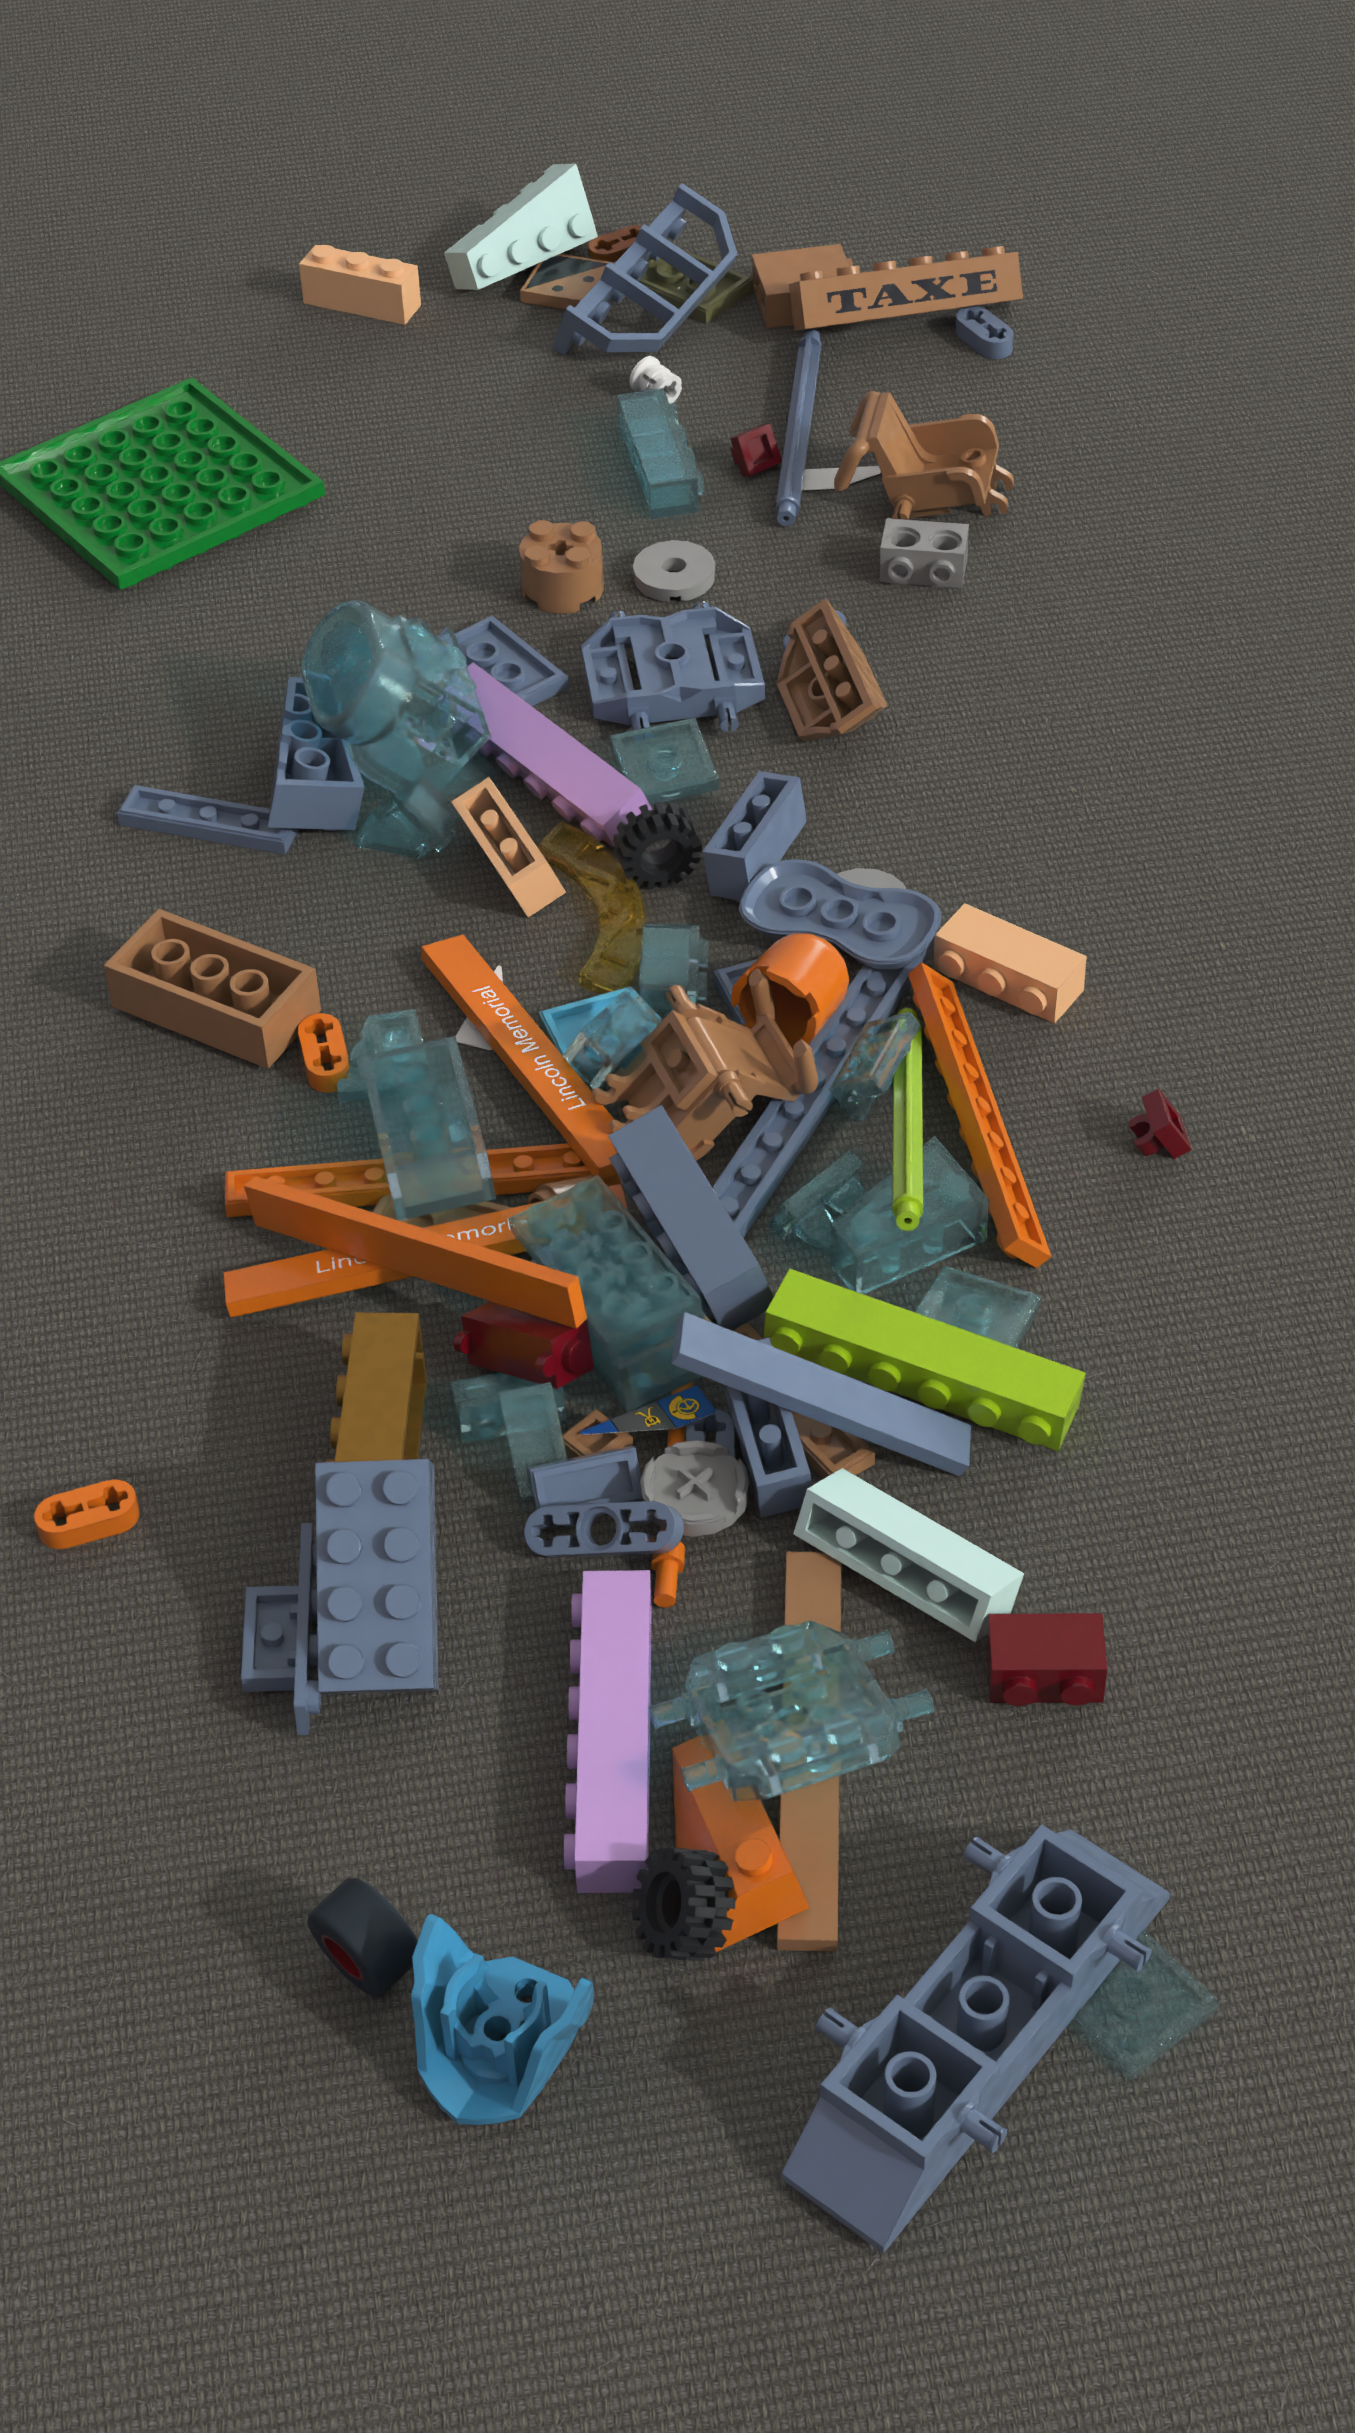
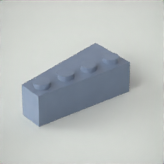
M289 677L280 719L267 827L323 829L327 831L355 830L365 787L332 679Z

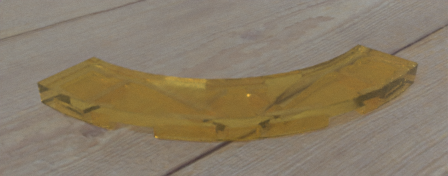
M560 821L537 847L548 864L565 873L582 888L595 908L600 925V934L598 935L594 951L578 974L579 986L600 995L627 987L629 989L640 969L646 945L645 907L640 890L634 878L628 880L619 860H615L604 851L602 843L580 829Z

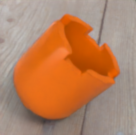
M792 933L777 940L741 975L732 988L731 1004L734 1008L738 1005L739 1011L746 1021L743 1026L751 1029L756 1024V1011L749 985V977L752 971L756 968L759 969L769 980L775 1007V1022L789 1045L793 1047L800 1039L809 1045L846 997L849 975L845 960L839 951L827 940L814 934Z

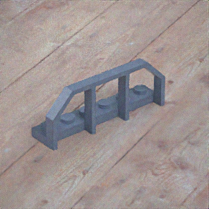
M681 183L670 204L649 226L644 224L640 228L635 242L614 265L609 262L605 266L601 279L575 307L571 305L567 307L552 348L565 356L575 344L580 347L587 339L604 352H657L733 266L737 257V251L725 212ZM686 210H689L714 229L722 261L713 271L669 241L670 239L676 241L685 229L687 221L683 217ZM661 258L700 285L679 309L639 282L646 273L649 262L652 259L657 262ZM625 296L666 323L658 333H611L600 326V324L608 315L613 301L619 304Z

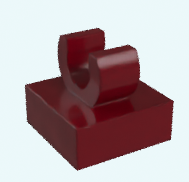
M770 423L761 424L730 438L732 447H730L734 463L739 465L742 476H751L782 462Z
M1158 1088L1141 1097L1147 1114L1138 1115L1128 1123L1131 1130L1139 1138L1134 1143L1144 1156H1149L1164 1146L1172 1157L1176 1159L1191 1151L1192 1149L1181 1116Z

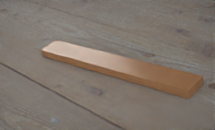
M786 1551L780 1843L810 1908L778 1923L777 1950L838 1952L841 1562L824 1552Z

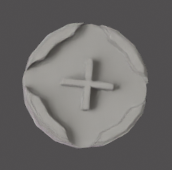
M700 1440L678 1442L664 1448L665 1454L659 1456L655 1461L653 1456L645 1465L640 1480L642 1501H657L676 1509L682 1517L684 1524L683 1535L695 1537L715 1534L733 1525L745 1512L750 1495L746 1466L740 1459L738 1463L734 1457L729 1455L727 1448L717 1443ZM655 1514L654 1523L666 1530V1521L658 1519Z

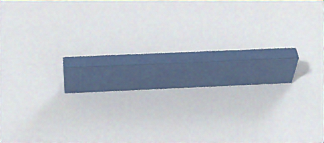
M684 1312L676 1322L671 1364L957 1476H961L969 1467L971 1425L689 1313Z

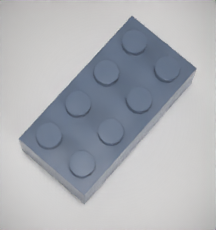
M663 1106L656 1107L608 1135L616 1151V1154L609 1157L612 1166L633 1204L638 1207L657 1244H660L666 1254V1258L679 1281L687 1289L702 1319L709 1322L715 1320L717 1325L733 1331L764 1313L774 1298L764 1273Z
M429 1459L315 1463L318 1692L325 1695L439 1691L434 1465Z

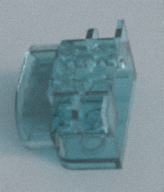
M350 599L331 609L313 631L302 661V679L313 716L320 727L346 741L354 765L365 777L424 809L491 738L475 692L476 684L470 678L465 664L467 659L460 650L453 629L447 626L438 636H435L431 633L427 622L421 618L413 617L408 620L401 615L392 618L363 600Z

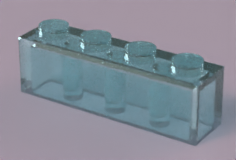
M663 388L617 395L618 429L651 519L699 512L698 495H704L703 475L701 470L695 471L694 452L692 447L687 448L684 426L678 425L675 403L668 402Z

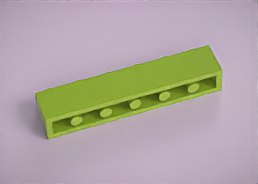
M790 1268L765 1312L763 1339L769 1337L772 1347L840 1374L872 1384L883 1391L900 1394L922 1402L930 1408L941 1409L967 1418L980 1426L992 1427L1020 1437L1034 1445H1042L1059 1451L1080 1405L1086 1372Z

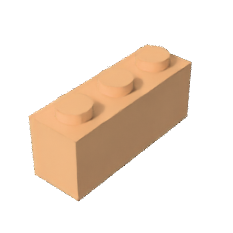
M315 245L299 263L304 304L403 325L410 320L421 306L418 265L403 263L398 259L369 256L364 252L335 249L330 245Z
M490 777L451 801L528 918L566 893L550 865Z
M964 903L935 935L933 970L1055 1024L1084 991L1087 956Z

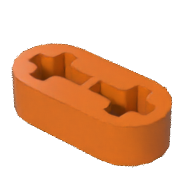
M319 1013L307 1016L298 1026V1037L308 1082L313 1089L319 1092L333 1093L347 1086L351 1079L349 1057L341 1025L337 1018L329 1014ZM324 1035L326 1042L318 1043L316 1036ZM331 1062L332 1070L324 1071L322 1064Z
M117 1479L106 1480L53 1495L44 1499L34 1512V1520L40 1540L49 1548L54 1549L71 1548L123 1533L131 1529L137 1523L140 1516L136 1492L132 1485ZM118 1502L120 1509L109 1511L107 1505ZM65 1517L67 1524L56 1526L54 1520Z

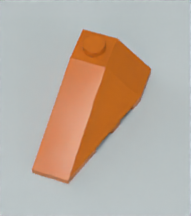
M725 1724L673 1747L676 1848L706 1850L707 1852H714L719 1855L718 1861H724L728 1867V1871L723 1877L732 1878L734 1888L727 1891L728 1898H735V1909L727 1910V1917L733 1920L731 1930H722V1934L727 1940L722 1948L715 1947L716 1952L809 1909V1904Z

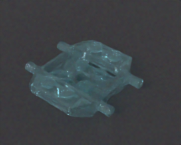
M810 1620L797 1625L781 1626L769 1634L744 1642L727 1643L715 1651L694 1657L684 1685L685 1692L681 1693V1697L656 1705H649L648 1707L655 1729L688 1718L703 1745L712 1752L714 1757L712 1759L681 1767L682 1777L688 1792L722 1781L725 1789H728L734 1801L768 1799L890 1759L901 1747L898 1732L904 1731L902 1722L927 1713H934V1705L926 1688L897 1699L893 1697L887 1699L865 1665V1661L895 1652L888 1630L859 1640L855 1638L849 1640L846 1634ZM825 1670L827 1675L822 1676L816 1672ZM792 1680L789 1687L770 1693L762 1691L763 1689ZM737 1698L736 1704L721 1708L720 1703Z

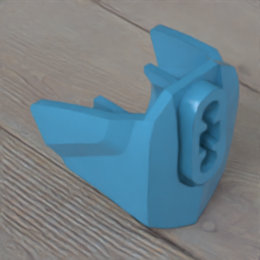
M429 1914L425 1919L412 1956L414 1986L411 2000L415 2025L418 2073L433 2100L457 2124L487 2125L518 2119L544 2088L569 2050L578 2029L587 2021L594 2003L593 1982L582 1977L574 1990L568 1979L513 1956L484 1961L483 1956L477 1953L474 1954L441 1917ZM525 1996H532V2002L530 2003L519 2001Z

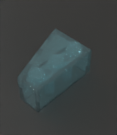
M934 1136L923 1145V1214L920 1217L918 1227L912 1231H904L896 1224V1218L892 1213L891 1172L830 1223V1265L850 1290L866 1294L986 1241L989 1199L936 1136Z

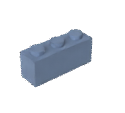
M761 771L757 773L702 851L710 896L740 901L750 881L764 868L782 859L807 822L800 777Z
M769 1337L757 1340L759 1342L772 1346ZM722 1384L760 1517L763 1518L801 1508L807 1488L812 1486L811 1473L792 1411Z

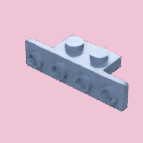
M301 1523L299 1585L246 1587L241 1669L243 1692L294 1690L297 1735H309L310 1714H320L321 1693L318 1692V1680H311L312 1667H318V1633H313V1622L317 1621V1587H315L317 1556L313 1523Z

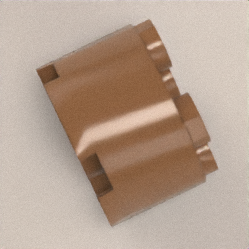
M539 520L529 526V533L523 537L519 545L523 598L525 600L530 598L538 602L539 610L555 614L580 611V604L589 601L591 598L597 602L604 591L601 539L596 535L595 526L585 521L575 524H552L546 520Z

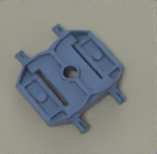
M702 601V608L700 602H697L692 609L683 610L667 617L648 615L626 616L623 611H619V617H617L616 611H613L609 615L608 620L581 645L582 663L593 717L619 724L632 725L634 739L638 742H642L641 731L643 732L645 742L652 737L649 723L717 715L719 716L721 730L728 732L729 721L731 732H733L739 726L736 713L765 699V683L750 627L719 608L710 607L704 601ZM705 639H707V643H708V647H709V651H710V655H711V659H712V663H713V667H714L715 676H716V680H717V681L714 680V675H713V671H712V667H711V663H710V659H709V655H708V651H707ZM625 648H632L640 690H634ZM674 657V658H678V659L669 660V659H666V658Z

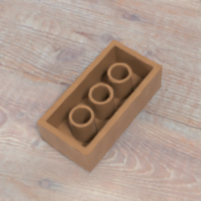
M158 909L104 964L112 1007L267 1069L272 1066L298 1037L300 1022L307 1016L318 1014L321 1011L315 968Z

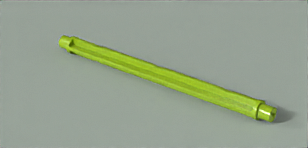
M911 1008L900 1010L893 1024L892 1213L896 1218L897 1226L904 1231L916 1229L923 1214L922 1024L917 1012Z

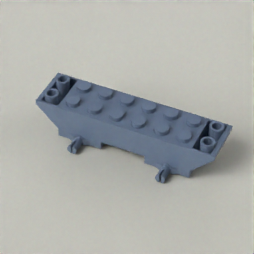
M1041 1824L1024 1845L1007 1855L1002 1854L982 1841L980 1837H975L973 1843L970 1842L963 1857L991 1875L989 1887L972 1905L970 1921L903 1999L896 1995L878 2017L859 2028L835 2012L831 2007L825 2010V2015L822 2014L816 2024L815 2029L817 2032H821L844 2050L840 2062L821 2083L820 2099L781 2173V2179L883 2254L974 2141L983 2145L991 2153L998 2150V2145L1001 2146L1008 2130L995 2123L992 2118L1117 1963L1121 1960L1134 1968L1136 1972H1139L1151 1956L1152 1949L1144 1946L1137 1939L1170 1898V1892L1071 1829L1055 1833Z

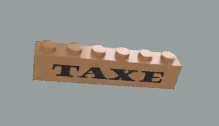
M1004 246L981 249L982 257L969 258L968 251L945 254V262L933 263L932 256L909 259L910 266L897 268L896 261L874 263V271L860 273L858 265L837 268V276L827 278L823 277V270L801 273V281L789 284L794 331L1023 299L1018 252L1005 253Z

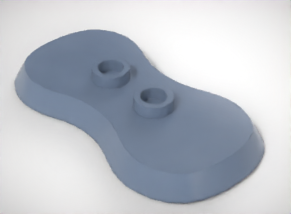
M783 860L764 868L747 885L739 902V911L742 918L756 931L767 937L781 939L792 933L814 934L827 940L834 947L846 952L861 964L882 970L899 969L912 963L930 944L941 923V911L938 905L922 893L901 888H871L857 885L838 876L829 868L808 860Z

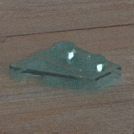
M410 1009L368 1016L361 1031L362 1039L354 1046L349 1057L350 1068L345 1079L340 1078L337 1083L339 1102L345 1103L432 1088L431 1074L416 1010Z

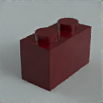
M1102 1613L988 1614L986 1654L989 1703H1008L1014 1706H1024L1031 1703H1066L1074 1706L1087 1703H1104L1107 1659Z

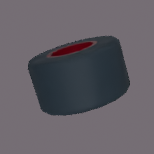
M347 1878L309 1913L307 1924L321 1950L348 1980L371 1996H382L413 1967L412 1956L418 1942L417 1937L392 1904L371 1885L359 1878Z

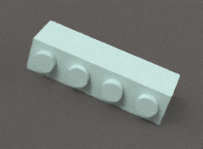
M843 1468L807 1488L793 1533L974 1642L987 1635L988 1614L1011 1613L1024 1576L1023 1572Z

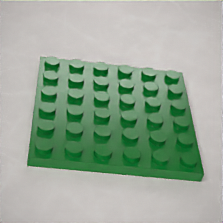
M192 377L0 461V486L119 590L136 585L143 579L163 570H168L197 554H202L227 540L237 538L242 533L264 523L271 522L275 518L298 507H303L309 502L325 495L324 481Z

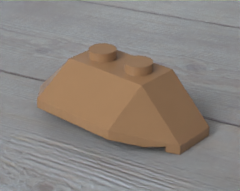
M826 598L790 624L788 632L790 641L783 654L776 684L796 732L803 742L852 732L888 707L863 651Z

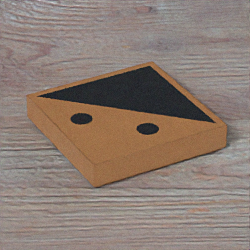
M558 254L536 265L521 288V302L565 310L569 305L575 307L601 279L605 266L609 261Z

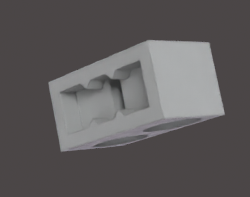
M886 518L880 547V582L963 588L968 556L969 524Z

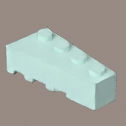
M577 164L551 165L544 171L542 177L524 187L520 191L521 194L508 204H503L493 212L494 215L482 225L476 226L444 252L455 289L479 290L598 237Z

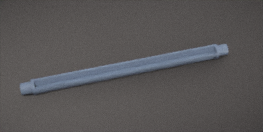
M807 329L803 333L798 347L775 506L777 521L783 526L792 525L800 509L822 347L820 334L815 329Z

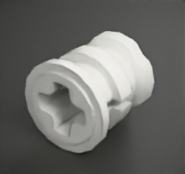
M653 356L640 360L630 375V387L636 393H642L649 400H653L656 405L662 408L674 403L682 389V380L679 376L671 373L663 365H660V361ZM645 374V375H647L649 378H648V379H645V378L643 377V375ZM667 386L669 391L665 390L664 387Z

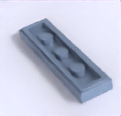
M137 785L133 786L117 812L119 825L284 855H286L300 829L268 828L270 810L268 808Z

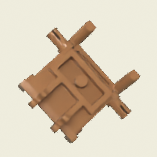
M869 391L862 397L850 424L851 437L856 438L846 451L834 478L835 491L847 489L861 458L866 453L874 452L882 474L884 487L894 508L891 519L909 520V516L910 518L948 514L952 506L968 504L980 506L985 516L991 514L992 503L999 506L1001 514L1007 513L1008 500L996 491V480H1002L1006 490H1012L1014 478L1010 472L996 464L999 442L995 427L987 417L980 414L961 415V418L908 425L890 392L879 394L877 391Z
M756 968L749 977V985L756 1011V1024L751 1029L727 1019L720 1012L691 1002L681 985L671 986L669 990L672 993L665 992V999L673 1010L641 1043L643 1050L625 1069L620 1067L615 1074H607L605 1076L608 1086L611 1087L610 1090L602 1091L599 1088L592 1090V1095L599 1104L607 1105L622 1100L630 1103V1105H626L622 1109L624 1115L629 1120L625 1123L611 1120L609 1126L612 1132L619 1130L662 1105L694 1159L699 1160L715 1145L713 1140L736 1116L747 1115L746 1109L751 1111L753 1106L751 1100L756 1095L794 1102L801 1094L808 1095L816 1090L818 1074L812 1048L800 1039L795 1043L792 1050L775 1022V1007L769 980L762 971Z

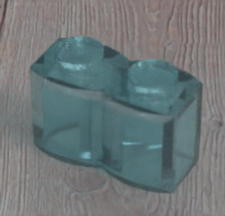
M643 924L639 984L641 1013L669 1014L673 1009L665 999V992L672 993L669 988L674 985H681L690 1001L696 1005L697 1001L707 1000V972H699V967H708L709 939H700V925Z

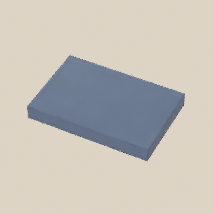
M494 616L477 622L424 649L425 662L452 683L474 662L531 706L569 688L568 676Z

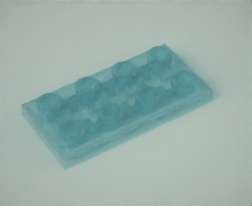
M599 1175L587 1181L579 1182L574 1187L543 1202L536 1203L527 1210L508 1218L511 1232L537 1264L578 1276L587 1314L588 1328L610 1356L675 1324L684 1312L693 1315L702 1310L700 1296Z

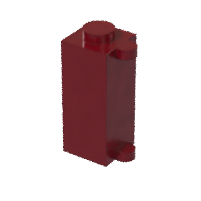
M491 1301L461 1316L463 1331L455 1336L453 1342L454 1349L457 1352L467 1354L468 1364L556 1389L594 1369L587 1320L575 1329Z

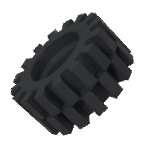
M654 802L653 810H649L645 804L639 807L641 814L636 816L632 811L626 815L628 824L620 822L616 827L619 834H614L613 836L614 850L628 880L631 879L633 884L638 887L644 883L646 889H654L655 882H658L662 889L669 887L667 880L673 878L677 884L683 880L680 873L684 871L690 875L694 871L692 863H699L701 859L699 852L702 851V844L690 816L682 807L678 810L676 804L669 802L665 809L662 802ZM671 839L666 846L657 851L644 852L654 842Z
M668 1847L656 1850V1855H649L645 1860L648 1870L640 1869L636 1878L642 1883L641 1889H633L632 1899L639 1900V1908L632 1910V1920L641 1922V1925L635 1929L637 1939L645 1940L642 1947L647 1953H653V1957L659 1959L704 1961V1958H712L716 1955L715 1947H723L727 1939L722 1934V1930H731L733 1920L727 1917V1910L735 1909V1898H728L727 1891L733 1889L734 1884L732 1878L723 1877L728 1871V1867L724 1861H718L719 1855L714 1852H707L706 1850Z

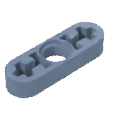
M657 1501L546 1506L535 1510L529 1516L525 1524L524 1535L532 1551L550 1558L662 1554L673 1550L679 1544L683 1536L684 1524L681 1515L676 1509ZM609 1514L615 1520L616 1534L611 1542L599 1546L592 1538L591 1528L598 1517ZM656 1514L658 1519L667 1523L666 1531L658 1532L657 1541H655L652 1535L643 1532H632L630 1522L635 1524H651L654 1522ZM553 1520V1523L556 1525L576 1528L577 1537L570 1535L556 1536L553 1538L552 1546L551 1541L542 1538L543 1529L551 1528Z

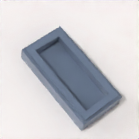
M633 1445L528 1467L536 1510L546 1506L642 1501L641 1473L636 1447Z

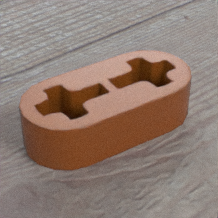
M642 225L628 226L592 239L588 244L589 258L616 263L635 242Z

